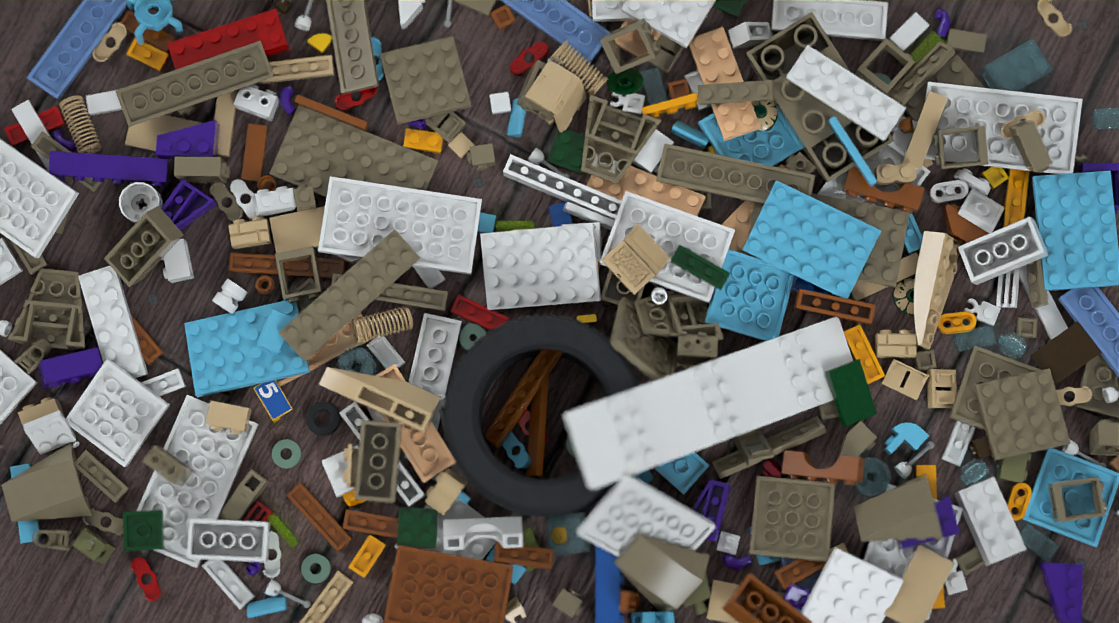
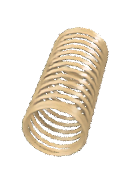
M566 40L551 58L555 61L560 57L557 64L563 60L560 66L565 64L563 68L569 66L568 71L572 69L571 73L576 71V76L578 74L579 78L583 76L582 82L586 79L583 86L589 82L585 90L593 84L588 93L594 95L608 78L604 76L601 79L603 73L598 76L600 71L595 73L597 68L591 70L594 65L588 67L591 62L585 64L587 59L582 61L584 56L579 58L581 53L576 55L578 50L573 52L575 47L571 48L572 44L567 46L569 41L567 42Z
M72 96L61 101L59 106L62 109V113H64L63 116L67 121L66 124L70 129L69 132L73 136L72 139L75 140L74 143L78 153L87 152L85 154H95L102 149V145L99 143L100 140L97 139V132L94 131L95 128L91 124L92 121L89 120V113L85 108L86 105H84L82 96ZM79 99L78 101L72 102L68 105H64L65 103L71 100ZM84 106V107H82L81 109H78V110H75V111H72V112H68V111H70V110H72V109H75V108H77V107ZM85 110V111L82 112V113H79V114H76V115H73V116H69V115H71V114H73V113H76V112H78V111ZM82 114H86V115L83 116V117H80V118L71 120V119L74 118V117L80 116V115H82ZM83 118H88V119H86V120H84V121H81V122H79V123L72 124V123H74L75 121L81 120V119H83ZM84 122H89V123H87V124H85V125H82V126H80V127H75V126H77V125H79V124H82V123H84ZM92 125V126H90L89 128H86V129H84V130L76 131V130H78V129H80V128H83V127ZM93 129L92 131H90V132H88V133H85V134H82V135H78V134L81 133V132H84V131ZM94 133L93 135H91V136H89V137H86V138H83V139H79V138H81V137H83V136H85V135ZM92 137H96V138H94V139H92V140H90V141L81 143L82 141H84V140H86V139H89V138H92ZM93 141H97V142L94 143V144H91V145L82 147L83 145H85V144H87V143H90V142H93Z
M407 306L351 320L352 334L357 343L362 342L363 339L366 341L367 338L369 340L371 337L375 339V336L379 338V336L383 337V335L387 336V334L391 335V333H399L400 330L403 332L404 329L407 331L413 328L412 315ZM405 310H406L407 315H408L409 325H408L407 318H406V315H405ZM398 314H399V317H400V319H401L402 329H401V326H400V323H399ZM394 315L397 320L398 330L395 324ZM390 317H391L392 322H393L394 331H393L392 326H391ZM386 318H387L388 323H389L390 332H389L388 327H387ZM382 319L385 325L386 333L383 328ZM378 320H379V323H380V326H381L382 334H381L380 329H379ZM374 322L376 324L378 335L375 331ZM370 323H371V326H372V329H373L374 337H373L372 332H371Z

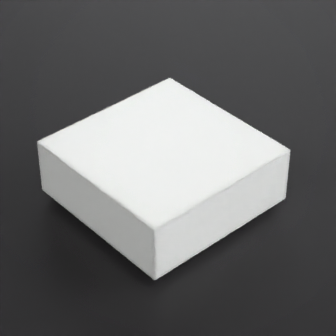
M508 92L490 95L492 114L511 112Z

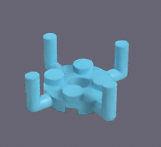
M126 0L128 8L134 9L136 20L140 24L134 32L139 45L144 44L143 33L146 29L160 31L166 25L171 24L175 27L177 35L181 36L184 34L181 21L173 17V7L170 0ZM153 7L159 9L156 14H150L148 11Z

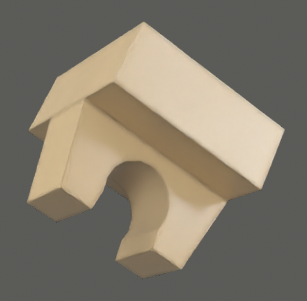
M517 597L508 601L505 617L511 623H516L514 618L519 614L522 618L526 617L525 610Z

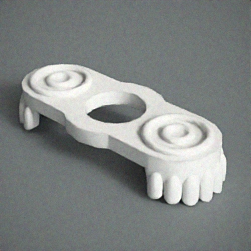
M234 180L231 183L230 191L235 195L237 204L243 208L247 218L251 220L253 217H256L253 204L254 193L248 189L243 180ZM243 194L251 196V201L248 204L241 203L240 197Z
M270 531L269 549L276 550L277 557L275 560L268 559V562H264L263 572L266 577L275 578L281 571L280 559L282 554L279 549L278 535Z

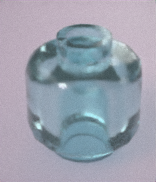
M1009 331L1006 335L1002 334L997 342L1000 345L999 352L1013 360L1018 357L1022 358L1028 347L1026 339L1012 331Z
M972 459L961 467L962 475L960 478L966 486L968 484L973 486L988 480L990 470L982 459Z

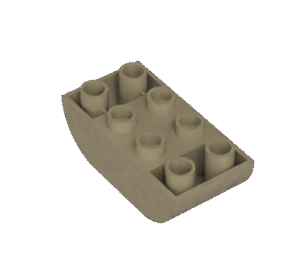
M810 12L746 54L760 81H774L775 100L773 101L802 145L804 152L816 167V170L826 182H830L854 167L855 163L828 124L829 119L832 117L837 118L864 160L894 142V139L889 133L885 141H882L786 79V76L807 45L850 72L813 12Z

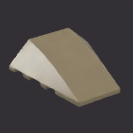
M590 95L581 171L618 184L661 123V120L643 114L642 118L608 106L607 100Z
M41 268L30 290L29 298L25 301L22 313L17 318L15 328L10 333L8 340L31 347L39 339H44L50 343L51 350L74 351L85 348L79 272Z
M673 290L666 292L667 300L662 304L654 303L652 297L634 301L642 333L678 338V336L715 337L718 340H723L718 323H705L708 311L707 302L679 292H673Z
M72 443L67 444L2 484L12 522L93 516L88 498L84 496L75 465L77 459Z
M926 473L854 507L861 541H888V539L905 541L906 538H917L918 540L936 538V540H943Z
M639 534L614 562L658 611L678 609L702 583L709 554L704 552L701 554L691 548L684 549L678 547L677 544H667L663 540Z

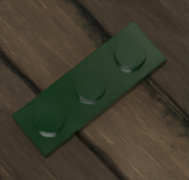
M680 244L670 260V263L720 291L730 275V272Z

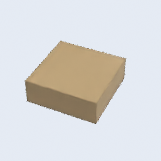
M462 132L448 144V147L461 159L470 151L471 146H475Z

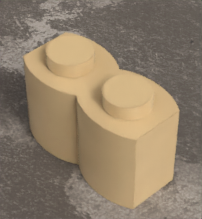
M902 163L897 166L892 164L877 166L874 170V176L877 179L876 185L889 186L893 183L897 185L913 183L916 179L915 165Z
M449 468L445 472L441 471L435 479L438 483L435 487L431 486L425 494L427 496L425 503L443 516L448 512L467 484L466 480Z

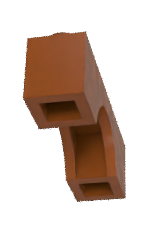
M852 167L847 172L842 191L846 192L845 195L857 198V196H861L867 202L875 203L878 201L883 203L884 207L894 208L895 206L902 208L901 211L912 214L918 211L925 188L905 183L902 188L895 192H883L874 185L870 187L858 168Z
M784 450L782 474L788 475V479L799 480L801 476L807 477V481L818 482V478L825 479L827 483L837 484V480H842L846 485H856V482L863 481L865 459L840 455L838 461L832 467L818 469L812 464L809 454Z

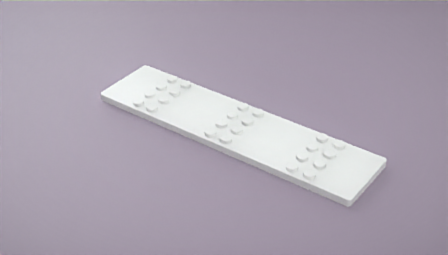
M833 317L564 413V420L587 488L596 489L622 479L625 473L629 475L639 473L832 401L834 398L825 371L851 362L853 359L838 317Z

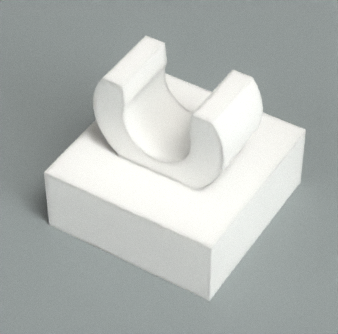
M721 531L716 550L736 555L740 536Z

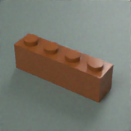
M803 289L797 290L794 309L838 317L868 325L872 324L876 305Z

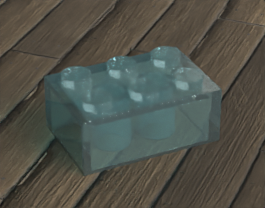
M1032 38L985 65L980 72L990 89L1020 92L1048 76L1053 69Z

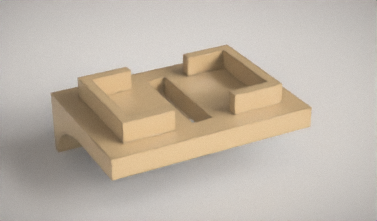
M893 359L881 384L917 400L929 375ZM908 371L910 372V374L904 384V387L901 388L900 385L902 383V380L906 372Z
M927 370V375H929L927 379L928 409L953 408L957 396L956 370ZM936 387H950V391H938Z
M348 444V449H344V461H347V470H343V483H346L347 487L356 488L359 449L354 448L352 444Z

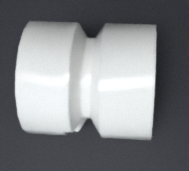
M226 279L221 287L222 292H217L212 301L233 314L239 306L238 301H243L248 292L231 280Z

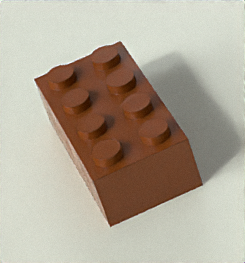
M751 573L740 582L722 607V610L739 623H812V621Z

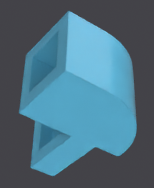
M902 423L891 429L896 436L891 435L884 444L887 446L883 450L888 454H892L904 442L915 451L929 435L916 424Z
M673 612L631 613L632 623H675Z

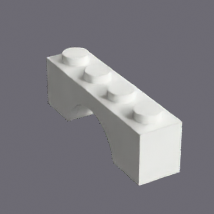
M522 517L443 520L444 550H464L469 542L477 538L494 539L503 548L523 547Z

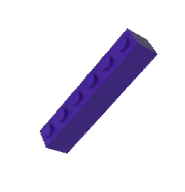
M50 151L49 173L59 180H65V176L73 177L75 181H85V178H92V182H104V179H112V183L123 184L124 180L131 181V184L143 181L151 182L152 186H162V183H167L168 159Z

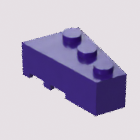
M214 120L157 135L155 154L160 159L175 160V157H217L220 125Z
M182 179L161 209L181 231L217 205V203Z
M98 348L41 360L38 365V371L43 390L58 387L65 383H76L86 377L93 379L102 367Z
M710 480L692 508L694 512L714 522L716 526L705 540L716 543L718 541L731 490L730 484Z
M948 495L934 504L943 538L960 534L950 496ZM906 538L905 541H898L900 549L934 541L936 538H926V540Z
M1038 563L1044 578L1045 587H1047L1056 622L1082 623V564Z

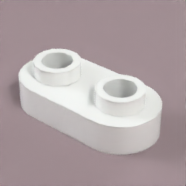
M958 169L954 175L956 180L964 181L969 188H974L983 195H988L991 190L990 183L987 180L976 178L968 169Z
M962 180L938 183L930 189L929 196L935 203L961 200L968 194V185ZM959 188L960 194L955 193L954 189ZM936 191H940L942 196H936Z

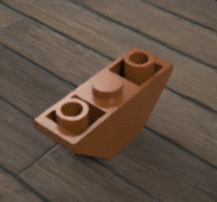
M947 204L942 211L948 235L964 245L990 234L958 214L960 210L958 206Z

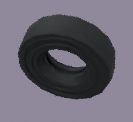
M325 401L312 405L306 415V423L310 431L320 436L334 433L341 421L340 412L337 407ZM321 411H326L330 414L331 420L326 426H320L316 422V416Z

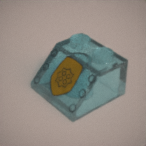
M585 512L547 517L550 549H554L553 556L590 552L589 541L579 536L576 531L586 520Z

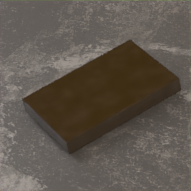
M1077 321L1032 353L1030 357L1040 370L1050 368L1054 385H1057L1099 355L1101 351Z

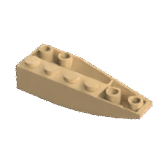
M924 231L914 284V319L917 342L919 346L929 350L934 340L954 274L957 272V259L960 255L958 247L961 246L959 241L946 233Z
M327 367L319 383L322 387L422 433L426 432L441 400L440 397L405 381Z

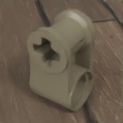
M39 339L14 362L16 364L19 363L29 375L39 365V362L51 352V345L47 340Z
M37 530L32 536V542L34 545L42 548L70 551L68 544L69 535L72 534V531ZM41 533L47 536L44 544L38 542V536Z

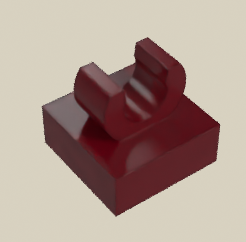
M769 458L763 464L766 470L760 476L778 478L782 474V468L773 458Z

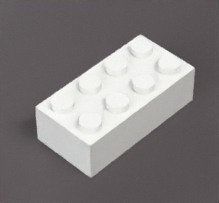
M1031 217L958 247L970 280L976 285L1048 256L1036 222Z
M994 477L954 494L958 505L963 508L964 518L985 566L1026 550Z
M189 519L187 558L268 562L270 522Z

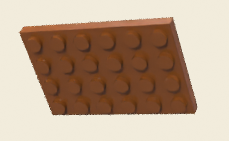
M398 545L384 623H504L514 566Z

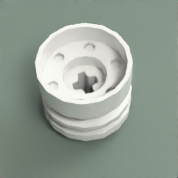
M135 182L128 185L122 190L119 197V207L122 214L133 223H136L147 211L157 206L162 208L164 205L163 199L156 189L144 182ZM144 201L147 204V207H143L141 210L139 203H143Z

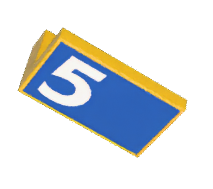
M276 380L261 383L253 388L274 423L280 420L281 416L293 410Z

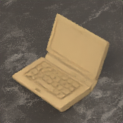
M551 60L547 62L525 95L527 99L554 114L559 132L567 129L573 120V115L580 109L587 98L582 80Z
M636 223L626 238L612 249L602 261L635 295L661 271L671 257Z

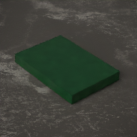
M860 359L825 371L843 427L877 414Z

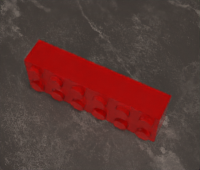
M276 9L167 43L175 70L260 40L267 57L290 49L279 13Z

